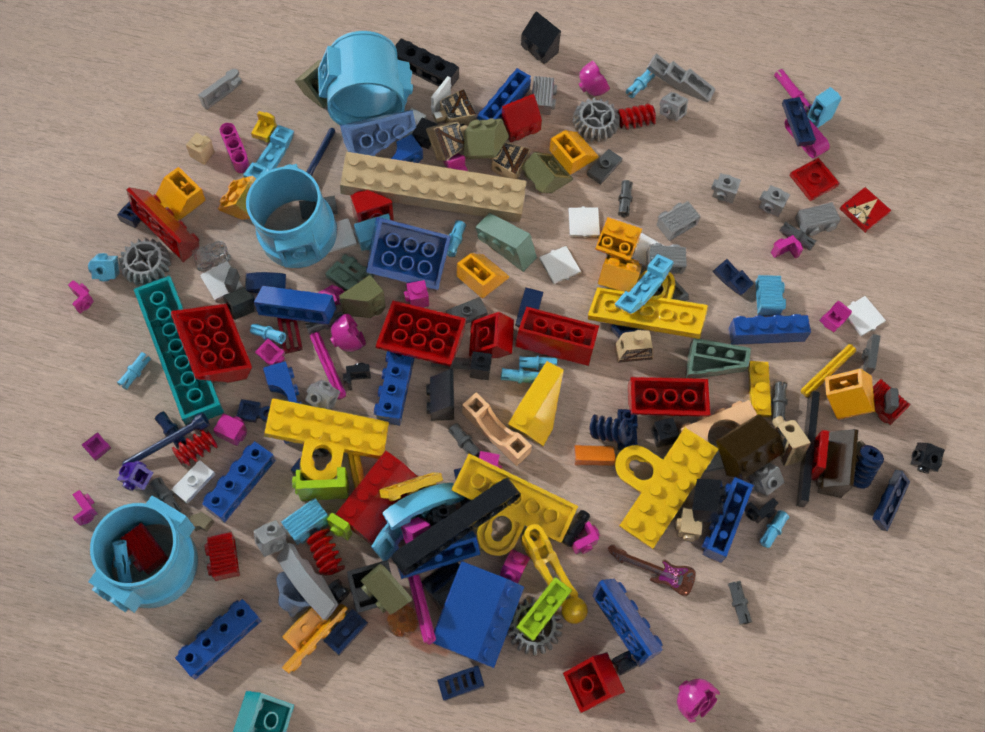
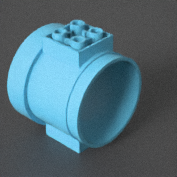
M371 31L347 33L336 39L331 46L326 48L318 67L319 97L327 98L328 113L332 120L340 126L360 120L404 112L407 98L413 92V84H411L412 70H410L409 62L397 59V49L394 43L386 36Z
M289 164L284 167L261 172V176L254 181L248 191L246 208L256 228L257 239L265 254L273 262L285 268L308 267L322 260L335 244L337 222L330 205L323 198L315 179L304 170L299 169L297 164ZM298 200L315 201L317 203L310 218L294 229L275 231L264 227L269 216L286 203Z
M153 495L146 504L132 503L114 509L99 522L91 538L90 556L96 572L88 581L94 586L92 591L106 601H110L125 613L128 609L135 613L138 607L157 608L177 600L190 587L197 572L198 553L195 543L190 537L195 526L187 516ZM141 523L144 526L161 524L170 527L173 533V547L168 561L159 572L144 581L136 583L115 581L112 573L114 558L113 542L121 540V537L128 534L129 531Z

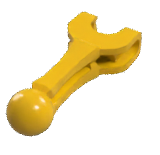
M539 525L528 526L521 537V544L548 586L552 582L553 577L546 566L547 563L551 565L560 581L572 589L569 598L560 606L561 613L567 622L572 624L581 623L588 614L587 604L578 597V592L566 576L557 554L553 551L552 545L543 529Z

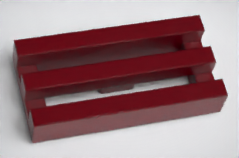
M277 318L279 331L284 332V323H286L291 348L287 349L285 340L282 344L285 354L302 351L303 347L297 320ZM290 322L294 323L298 347H294Z

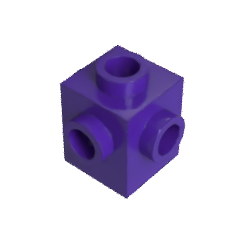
M126 462L119 470L120 475L117 480L122 482V487L129 491L134 489L144 490L154 472L147 469V466L142 462Z

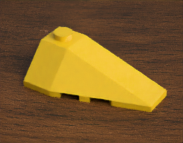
M546 361L508 423L510 429L543 447L553 430L563 369Z

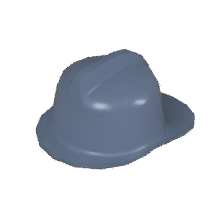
M285 572L279 573L276 578L279 589L278 604L283 610L288 612L290 617H294L310 605L298 592Z

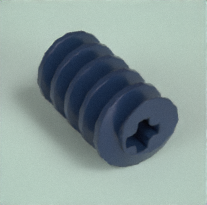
M594 414L589 426L590 435L593 439L614 441L615 443L621 442L627 445L633 435V422L627 425V420L623 419L620 424L619 418H615L613 422L612 417H608L605 421V416L602 415L598 420V415Z
M864 445L857 454L854 487L860 489L868 488L884 462V456L876 447Z

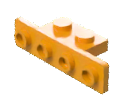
M339 604L327 620H323L310 606L282 636L296 650L282 668L288 674L291 671H296L302 664L301 660L316 649L317 642L330 634V628L336 622L339 623L343 620L348 608L343 604Z

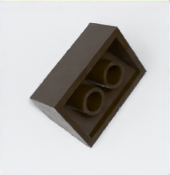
M757 414L716 440L726 476L742 480L785 452L780 434L760 414Z
M850 429L829 432L826 469L816 479L818 493L842 498L853 487L859 430Z

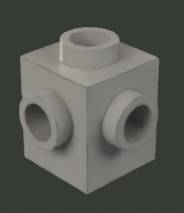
M670 92L660 101V114L668 119L678 121L687 114L688 99L677 93Z
M720 173L718 180L714 179L711 187L714 190L712 197L720 201L733 203L741 180L731 175Z
M770 185L768 191L764 190L759 198L762 201L759 208L766 213L779 217L790 194Z
M320 380L308 387V395L305 401L310 403L311 406L330 410L334 407L340 391L329 382Z
M771 463L766 464L749 475L750 484L754 485L753 489L766 496L785 483L779 467Z
M276 520L253 530L255 544L264 557L282 550L286 545L287 531L284 526L280 527Z

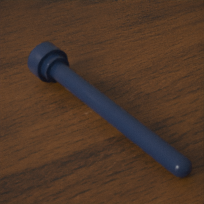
M329 128L306 171L311 176L335 134L334 128Z
M203 412L194 416L192 423L124 460L122 466L126 462L141 461L195 429L204 430L210 426L208 418Z

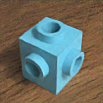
M106 253L96 254L88 263V270L92 275V279H99L102 282L115 279L120 274L118 256H108Z

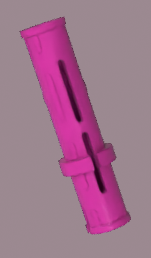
M783 69L778 70L782 76L776 72L774 77L792 98L800 97L803 106L806 105L810 110L812 105L804 97L805 94L799 91Z

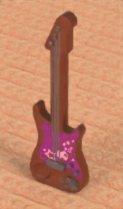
M614 544L608 547L609 553L620 563L626 562L657 574V577L650 578L651 582L666 584L682 596L690 594L696 578L694 568L675 566L667 560L662 561L664 564V568L631 556L626 551L617 548Z

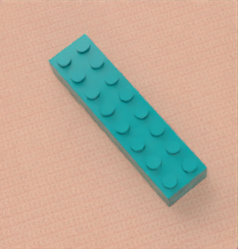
M167 276L133 289L184 424L192 423L194 416L201 412L206 415L208 420L223 414L224 410L213 382L195 379L172 319L171 311L183 310L184 308L171 277Z

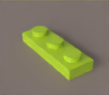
M555 577L516 629L531 641H534L572 592V589Z

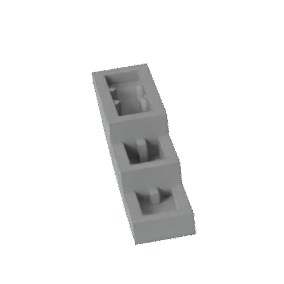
M657 53L652 57L646 68L676 89L707 103L715 91L712 85L693 70L688 69L685 71L674 61L669 64Z
M287 543L277 556L278 562L307 603L323 620H327L337 608V601L323 576L315 574L308 559L300 557L294 544Z

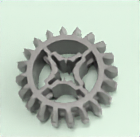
M594 97L592 101L587 99L586 103L581 102L580 106H577L573 114V125L575 126V131H578L580 135H584V139L590 138L591 142L594 139L598 142L600 139L606 141L607 137L611 138L617 132L620 124V114H618V109L614 108V104L609 105L608 100L603 102L602 98L596 100Z
M145 237L142 242L140 239L135 244L131 242L130 247L125 246L126 252H121L119 268L122 271V275L130 283L134 282L137 286L140 283L143 286L146 283L159 280L160 277L164 278V272H169L168 266H171L170 254L160 241L156 242L154 239L149 241Z
M532 597L530 604L526 598L523 600L524 606L518 603V610L515 611L509 630L512 631L507 633L508 637L515 636L511 641L512 645L517 642L520 643L517 650L520 651L524 646L526 647L525 654H528L529 650L533 649V655H537V649H540V652L545 654L544 646L552 650L551 642L557 644L559 640L555 636L561 637L562 632L557 629L563 627L562 623H557L561 619V615H553L550 619L551 633L548 637H546L544 630H542L537 636L538 640H541L540 642H530L524 639L527 637L516 629L517 621L521 615L525 617L528 613L527 611L532 608L536 602L535 597Z

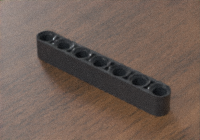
M504 478L398 549L391 559L403 575L410 574L519 499L521 493L509 478Z

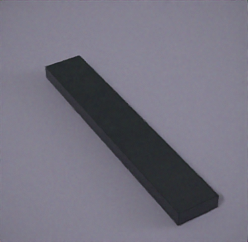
M812 391L807 400L804 433L811 443L800 466L796 504L799 507H804L810 498L820 393L817 391Z

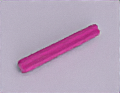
M312 333L310 338L330 384L340 391L337 399L345 398L346 392L320 333Z
M419 575L408 577V582L423 642L430 645L432 642H435L436 637Z

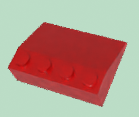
M130 187L126 189L132 211L183 263L200 249L199 238L194 233L190 234L186 230V225L181 220L177 221L173 217L174 213L168 207L164 208L160 204L162 202L157 195H152L149 191Z
M392 300L375 348L451 367L462 342L466 318Z
M227 303L171 311L172 319L195 379L227 383L247 379L252 365Z
M385 450L340 507L336 515L348 522L354 533L370 545H373L375 539L387 524L383 512L408 496L405 493L401 495L400 499L389 501L388 498H381L379 490L418 476L403 462Z

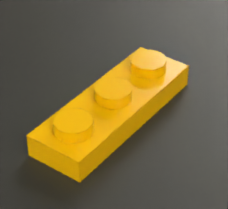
M749 361L750 403L757 414L770 418L772 414L769 362Z
M431 472L380 489L379 491L381 498H388L389 501L400 499L402 494L407 493V495L419 491L422 487L427 488L437 485L436 483L443 481L441 473Z

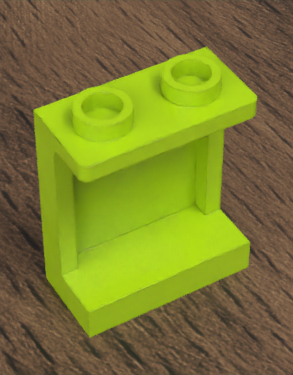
M337 467V479L305 481L301 470H296V476L292 477V487L295 488V494L299 495L301 501H309L314 498L316 500L348 499L349 478L346 467Z

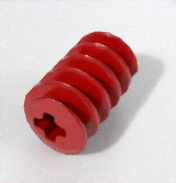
M649 103L645 104V106L639 105L638 107L633 106L632 108L627 107L625 110L622 108L618 110V114H620L619 126L621 129L625 126L626 130H629L630 124L635 129L636 123L641 128L643 122H645L646 126H649V121L653 125L656 124V112L654 106Z
M200 429V437L195 433L192 434L193 441L186 438V445L179 442V450L171 447L182 466L183 463L190 466V459L197 462V454L203 458V450L211 453V445L216 449L218 448L217 443L208 430L205 432Z
M330 529L320 530L307 540L308 545L311 546V553H314L313 558L317 561L316 566L320 568L319 573L322 576L333 575L345 569V565L338 566L343 561L342 558H335L339 554V550L332 551L337 546L336 543L329 544L333 539V536H326Z

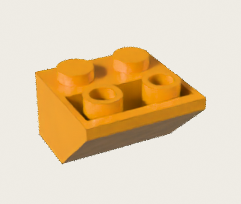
M564 130L551 138L549 151L570 175L599 157L578 132Z
M177 167L163 178L156 192V195L162 202L160 204L164 208L168 207L174 213L173 217L177 221L184 218L206 201L202 189L180 167Z
M249 176L233 180L228 186V192L220 199V205L217 209L241 220L249 219L246 198L256 178Z
M607 217L595 250L630 261L641 238L642 228Z
M470 253L457 263V277L482 299L509 279V275L484 254Z
M607 254L598 284L630 292L637 284L642 264L635 259L627 261Z
M857 369L825 377L826 396L838 420L875 412L872 376L866 371Z

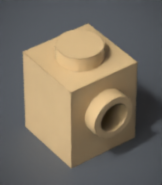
M197 132L186 144L190 157L204 165L215 153L212 140L208 136H202Z
M683 508L680 518L676 519L675 530H678L677 537H682L683 540L689 542L699 539L703 521H694L692 509Z

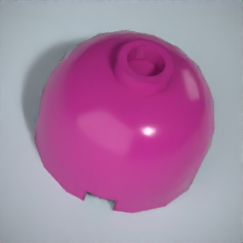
M593 60L581 69L579 74L581 82L578 85L583 93L587 91L592 96H600L609 91L610 87Z
M348 313L335 320L331 327L332 337L330 340L334 347H339L346 352H355L366 345V340L362 331H358V324Z
M693 679L689 682L686 680L678 688L677 706L682 715L690 723H694L697 721L695 717L699 714L701 717H704L713 708L718 700L715 695H720V692L707 680Z

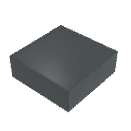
M231 267L224 282L229 293L236 290L240 279L237 269Z
M890 388L884 395L885 413L892 414L899 407L898 388Z

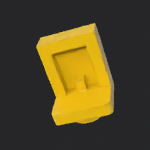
M258 111V121L251 135L253 138L269 142L271 134L277 127L275 117L268 112Z

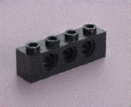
M402 38L395 45L397 59L409 62L412 74L438 87L447 76L451 78V88L459 79V67L456 64L450 63L440 56L434 55L426 49L420 48Z

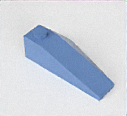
M413 110L348 123L341 125L340 128L348 152L375 156L381 150L389 147L391 143L414 130L416 123Z

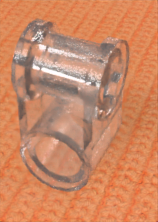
M216 241L209 245L198 247L192 252L199 271H207L213 266L215 267L229 261L231 258L227 245L223 241Z

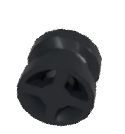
M339 579L334 580L328 586L338 604L350 593L348 588L342 586V582Z
M630 650L611 660L617 666L619 676L638 666L632 660Z

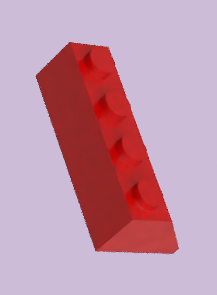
M526 307L518 330L515 347L589 366L599 325Z
M630 377L628 383V405L631 415L710 417L708 379Z

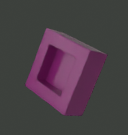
M98 432L82 444V447L95 461L111 449Z

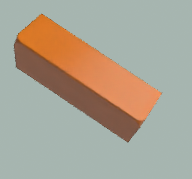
M574 446L575 465L614 466L615 464L614 446Z

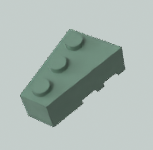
M489 213L475 227L481 242L487 244L522 272L537 259L531 234Z
M693 338L689 347L685 378L696 379L744 372L749 366L751 348Z

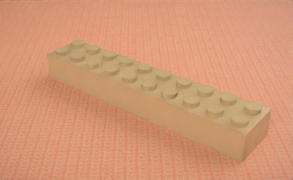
M346 152L340 193L352 195L358 191L369 190L391 199L394 203L486 217L491 213L503 220L520 222L526 181Z

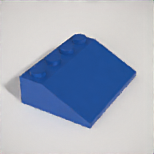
M378 217L375 220L366 273L407 283L425 280L427 288L438 290L451 236Z
M461 561L434 630L436 640L432 643L494 668L524 586Z
M615 578L601 580L592 597L626 648L630 650L638 666L641 667L663 651V644L659 637L653 635L650 631V624L646 618H641L637 612L638 607L632 599H628L623 584L617 582Z

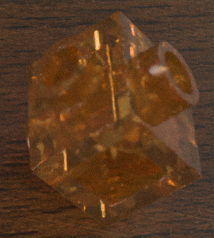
M407 605L393 614H389L387 618L391 633L401 638L403 636L409 638L411 632H415L419 623L414 609ZM400 616L406 618V621L403 623L398 620Z

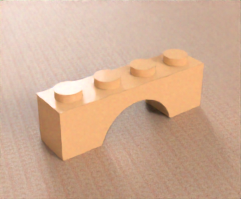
M477 392L462 404V414L514 465L518 466L531 454L532 445L518 432L508 429L496 417L490 405Z
M749 400L743 403L738 401L731 405V408L726 410L721 408L710 417H700L693 424L690 422L683 424L678 433L680 435L686 427L708 442V432L711 429L719 426L735 429L756 416L757 413Z

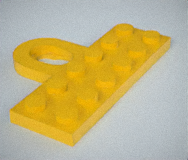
M647 270L639 276L638 281L643 277ZM669 272L661 284L663 292L660 295L652 296L640 309L632 314L615 306V303L625 291L597 287L588 313V320L700 339L708 305L673 300L675 278Z
M272 398L264 437L304 444L300 460L302 475L307 480L336 479L337 467H341L344 452L379 459L385 451L389 422ZM319 448L327 449L332 455L331 461L324 470H317L312 458L313 452Z
M686 427L664 459L642 446L632 445L624 448L616 458V473L624 483L641 494L619 527L651 549H654L696 485L697 479H700L714 458L718 448ZM636 460L649 463L653 468L652 477L648 480H640L635 477L634 472L629 468L630 462Z
M468 453L451 489L452 491L473 500L499 481L509 478L521 493L517 501L478 527L477 541L486 553L494 556L509 553L515 547L524 526L528 527L530 525H539L547 537L562 543L578 508L577 505ZM498 516H506L511 522V530L507 535L503 536L502 540L494 541L491 536L493 531L492 522Z

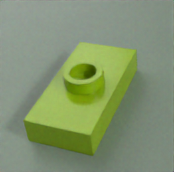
M331 513L327 518L330 531L348 541L352 536L349 523Z

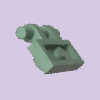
M344 254L341 259L345 262L343 265L337 261L325 273L326 278L344 291H347L369 275L374 278V274L366 273V266H362L357 262V259L349 257L347 254ZM353 268L358 272L355 274L350 269Z

